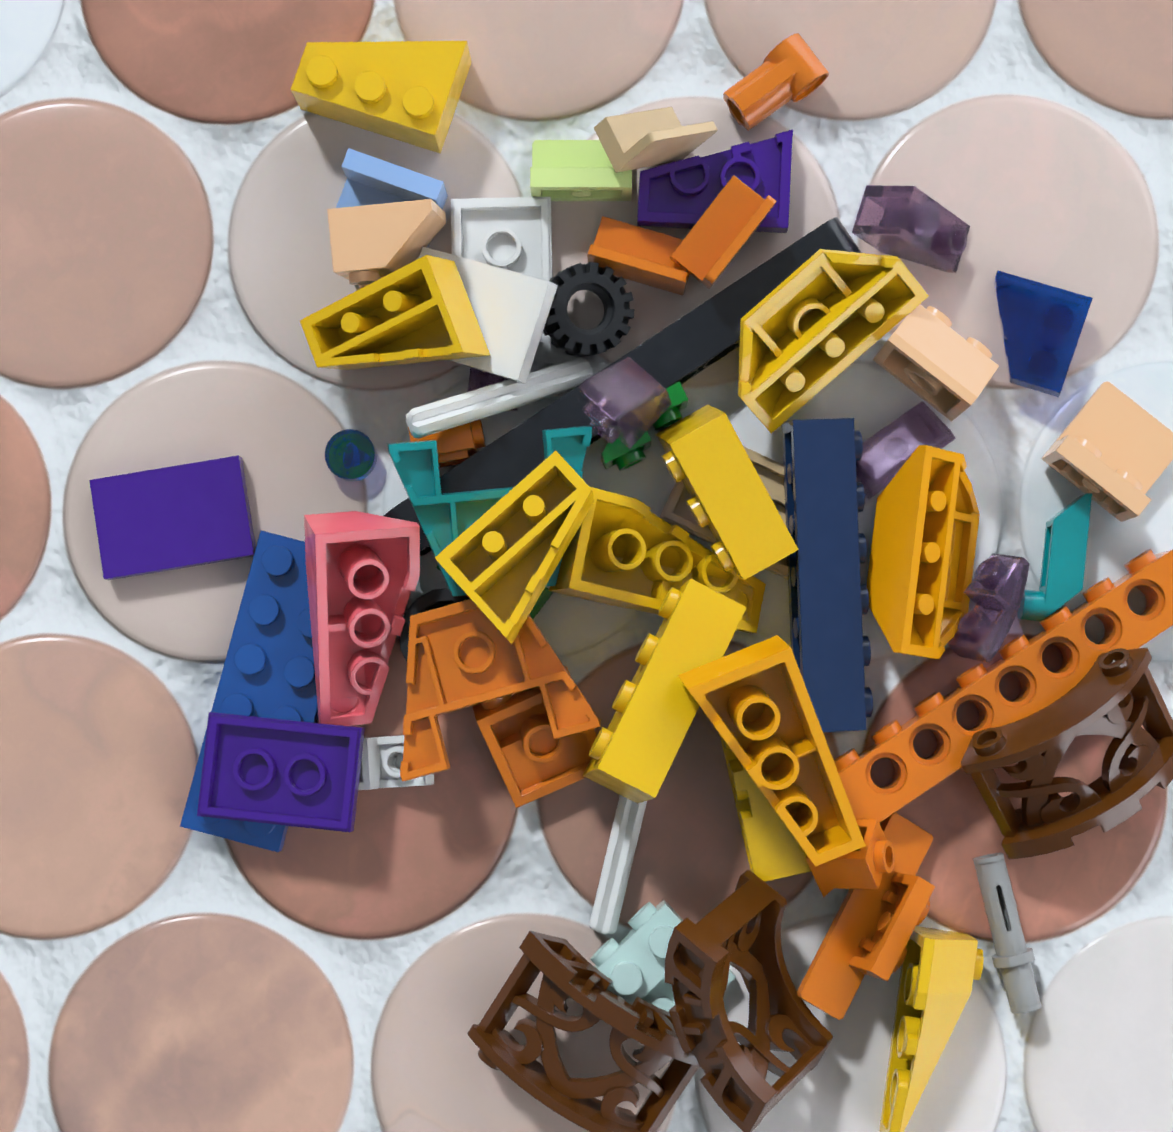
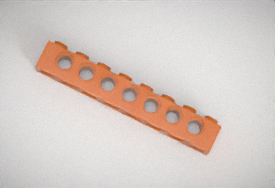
M1149 549L1136 556L1124 565L1129 572L1114 583L1107 577L1082 593L1086 602L1071 612L1067 606L1056 610L1040 622L1044 630L1028 640L1022 634L1005 644L998 650L1002 656L1000 660L988 668H985L982 662L971 667L956 678L960 686L943 697L937 691L923 699L913 707L918 715L903 725H900L896 719L871 735L875 744L860 754L852 748L834 759L855 819H878L880 823L962 768L961 761L974 733L987 728H996L1013 723L1044 709L1074 688L1090 671L1100 654L1119 648L1126 650L1140 648L1173 625V550L1155 555ZM1132 588L1139 589L1146 598V608L1141 615L1132 612L1128 606L1127 598ZM1091 616L1100 619L1104 625V636L1098 644L1091 642L1085 634V624ZM1049 644L1058 647L1063 656L1061 667L1054 673L1046 669L1042 662V653ZM1008 672L1016 675L1021 684L1020 694L1013 701L1006 700L999 690L1000 680ZM967 700L974 703L979 711L977 724L969 730L962 728L956 718L958 707ZM928 729L935 735L937 747L930 757L922 759L916 754L913 741L918 732ZM880 758L889 759L895 768L893 780L884 787L876 786L870 776L873 763Z

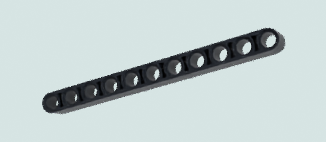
M838 217L825 222L440 476L441 494L515 487L545 460L542 430L591 426L592 437L590 445L622 425L638 408L661 391L679 381L681 385L740 347L741 318L819 249L862 252ZM409 498L383 515L385 517L417 522L420 526V557L431 551Z

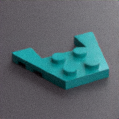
M580 426L542 430L545 459L554 451H557L582 478L583 471L581 470L587 446H590L592 427ZM436 440L388 444L389 455L434 557L514 488L441 494ZM562 558L545 587L556 586ZM438 563L452 596L466 595Z

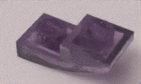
M992 553L976 569L975 578L964 591L976 606L960 620L958 631L947 644L959 657L990 663L1000 649L1015 620L1023 598L1029 571V562L1024 557Z

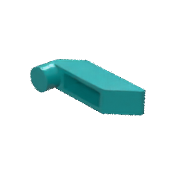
M1092 493L1079 496L1046 522L1039 591L1027 589L1020 591L1017 604L1018 619L1040 622L1083 590Z

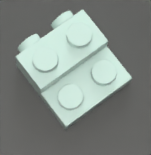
M665 900L656 907L651 902L645 904L628 922L633 929L619 943L613 937L610 938L594 953L590 960L595 964V968L613 981L608 990L615 995L622 997L631 1005L639 997L669 1012L675 1005L672 984L665 983V958L673 929L683 919ZM730 969L727 986L736 978Z

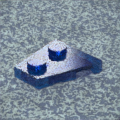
M997 270L994 285L1009 381L1019 386L1059 397L1093 298Z

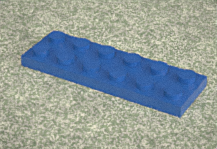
M260 531L211 712L317 723L318 705L304 541ZM205 732L180 827L275 852L282 851L289 826L197 816L206 740Z

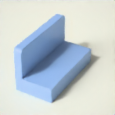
M348 148L341 166L347 180L336 208L432 199L443 210L448 195L443 181Z

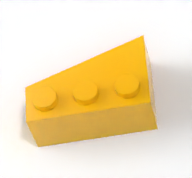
M307 42L290 90L301 110L441 154L472 63L468 42Z
M425 255L300 320L317 368L355 370L490 356L455 261Z
M707 404L655 434L666 452L661 457L669 473L676 483L682 480L692 497L686 501L692 515L701 528L708 525L717 540L716 543L711 545V549L725 573L733 569L738 576L746 580L799 550L725 412Z

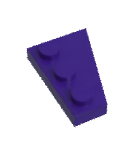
M793 130L775 134L774 138L750 144L745 142L731 146L730 150L704 157H699L698 155L640 171L637 226L692 229L728 181L735 175L762 198L766 199L770 195L777 201L755 232L787 233L789 226Z

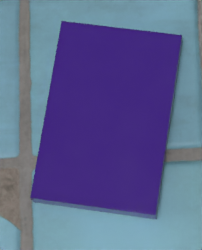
M239 455L89 480L103 578L105 580L254 557L256 550L243 460Z
M209 712L197 816L353 832L365 728Z

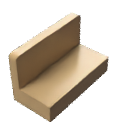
M672 107L605 117L594 127L616 173L683 160L718 131L714 121L682 126Z

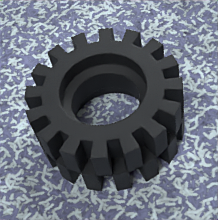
M594 262L587 264L578 263L558 272L555 277L549 280L558 285L543 333L545 336L549 335L553 340L551 344L557 349L562 348L566 350V354L573 356H592L607 352L608 349L616 347L621 342V337L628 334L631 328L628 326V322L634 318L635 309H630L629 302L634 299L632 292L627 293L624 288L627 282L622 276L619 278L613 275L615 270L608 266L602 268L598 266L599 263ZM577 291H591L603 303V319L597 327L591 330L578 328L571 322L568 316V302Z

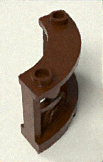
M1119 648L1102 653L1084 678L1054 703L1013 723L996 728H987L974 733L961 761V766L965 773L971 774L1004 836L1001 846L1009 860L1039 856L1074 846L1071 837L1099 825L1103 832H1106L1140 811L1142 806L1139 800L1156 785L1165 789L1173 780V719L1148 668L1152 659L1148 648L1130 650ZM1076 736H1112L1114 738L1108 746L1103 759L1101 777L1089 785L1071 777H1054L1062 757ZM1017 762H1018V764H1016L1015 766H1010V767L1007 766V765H1010V764H1013V763H1017ZM1002 767L1010 776L1019 780H1026V782L1000 783L994 769ZM1060 792H1073L1065 797L1058 794ZM1008 797L1022 798L1021 808L1015 810Z
M746 870L740 875L735 892L700 921L694 924L686 917L674 927L668 943L664 975L665 983L672 984L675 1005L669 1010L683 1051H693L699 1065L706 1074L700 1079L702 1085L717 1105L743 1132H752L760 1124L763 1117L809 1071L818 1065L833 1039V1035L812 1014L804 1001L797 996V990L788 973L781 945V924L787 901L750 870ZM730 965L741 973L749 993L748 1028L738 1022L728 1021L723 997L728 983ZM770 1050L790 1052L797 1061L791 1067H788ZM767 1070L780 1077L772 1086L765 1080Z
M529 931L519 947L524 953L479 1025L473 1024L467 1033L479 1048V1058L489 1067L502 1071L536 1100L587 1131L657 1132L698 1068L701 1067L692 1050L688 1052L683 1051L670 1013L639 997L635 999L632 1005L629 1004L625 999L608 990L613 981L588 962L566 939ZM541 971L543 977L537 999L527 992ZM572 998L583 1007V1013L579 1016H569L555 1010V1006L560 1011L567 1013L569 1007L566 1000ZM518 1006L536 1017V1022L525 1018L519 1020L514 1029L524 1033L527 1041L524 1045H520L508 1031L503 1030ZM600 1020L612 1026L609 1038L610 1052L621 1070L598 1077L571 1078L559 1053L555 1028L563 1031L579 1032L594 1026ZM632 1038L644 1045L640 1049H633L632 1056L638 1062L634 1061L626 1053L622 1044L625 1040ZM539 1056H541L542 1064L536 1060ZM670 1061L660 1078L657 1077L654 1073ZM639 1083L651 1091L637 1113L634 1114L629 1109L618 1107L619 1103L629 1101L637 1108L640 1093L634 1085ZM603 1096L602 1101L595 1098Z

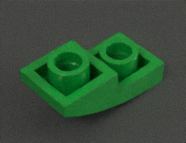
M680 381L644 403L619 427L601 453V461L605 469L617 465L619 471H622L640 463L647 458L644 450L650 448L652 442L646 427L653 424L655 430L658 431L683 418L680 411L687 407L688 397Z

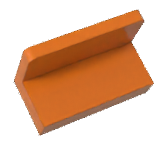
M733 175L672 253L670 259L710 289L770 213L777 201L770 195L766 199L762 198Z
M602 216L594 244H591L587 254L588 263H599L598 266L602 268L608 266L615 270L614 276H622L624 279L682 296L684 295L690 275L670 259V256L683 239Z

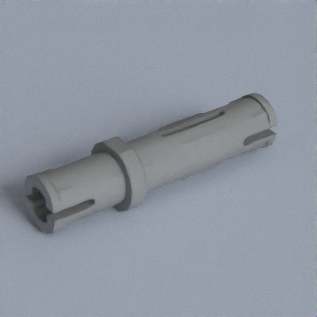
M999 852L975 857L973 861L996 952L992 956L994 968H1000L1010 1011L1013 1014L1038 1010L1042 1006L1030 963L1035 960L1033 949L1026 947L1004 854Z

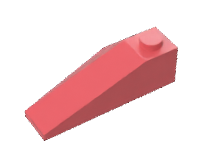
M358 511L304 515L306 574L319 723L343 726L371 724L390 669L388 661L396 637L401 635L405 623L403 615L411 591L415 592L420 577V526L417 522Z

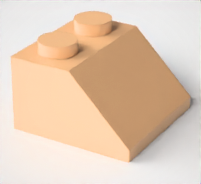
M432 199L327 209L333 272L348 279L349 284L359 285V289L402 268L417 260L422 247H427L447 223L446 212Z
M919 305L908 314L874 357L873 361L952 422L974 403L999 366L990 359L992 353L985 345L971 337L965 340L950 328L952 322L944 313L932 306H928L925 309L922 305Z

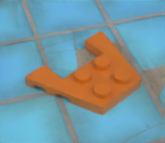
M471 599L410 616L406 683H408L406 715H404L403 720L404 750L403 761H401L400 767L402 781L451 769L438 722V715L540 687L554 739L601 727L600 719L530 614L512 645Z

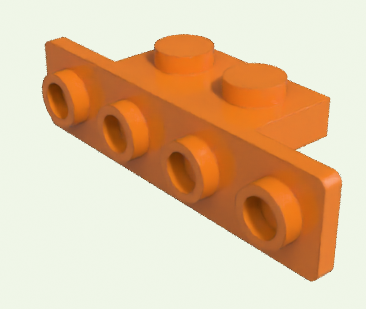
M893 813L887 817L881 826L886 840L892 842L895 851V864L892 872L883 873L879 889H849L797 990L799 998L838 1020L844 1018L865 975L888 982L891 974L901 967L907 953L905 946L915 927L922 923L930 909L929 899L935 886L915 875L933 842V836L898 813Z

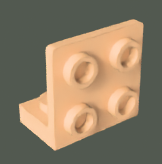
M1106 381L1097 388L1041 459L1085 494L1092 493V499L1120 522L1139 516L1151 501L1145 494L1173 460V432L1113 384Z

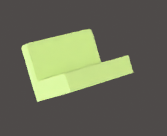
M535 140L532 143V167H530L531 196L551 197V201H631L632 170L616 173L600 140Z

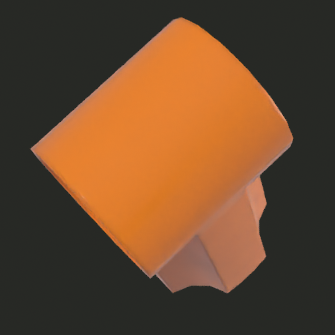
M795 33L779 43L765 57L764 63L724 92L723 99L730 113L738 124L745 127L748 131L790 100L798 102L807 97L829 76V72L799 33Z

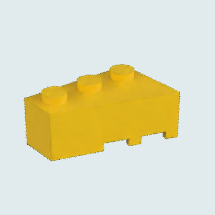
M554 451L435 557L441 567L511 645L593 505L592 489L557 451Z

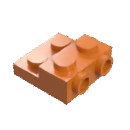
M540 687L472 706L476 722L516 808L586 778L583 774L592 759L588 755L597 737L595 730L592 729L560 739H554Z

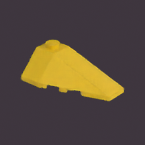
M590 487L593 492L594 503L565 551L556 586H550L549 591L658 615L661 604L670 588L674 587L679 590L691 578L747 607L736 630L752 634L757 633L766 586L764 582L755 576L743 580L733 569L725 573L712 551L690 538V533L677 525L669 524L651 512V508L640 500Z
M916 926L905 946L907 953L901 965L880 1132H904L971 995L973 980H979L981 977L984 960L983 950L977 948L978 940L969 934Z

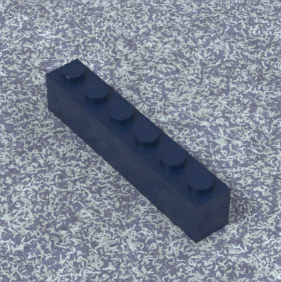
M854 418L791 420L782 424L786 527L799 549L787 556L791 649L822 731L867 730L866 718L872 716L873 697L870 687H865L864 666H869L871 646L868 636L863 635L862 615L868 613L869 594L867 586L861 584L860 564H864L866 561L867 543L864 533H859L858 512H863L865 492L862 482H857L856 461L861 460L863 452L862 435L859 430L854 428Z

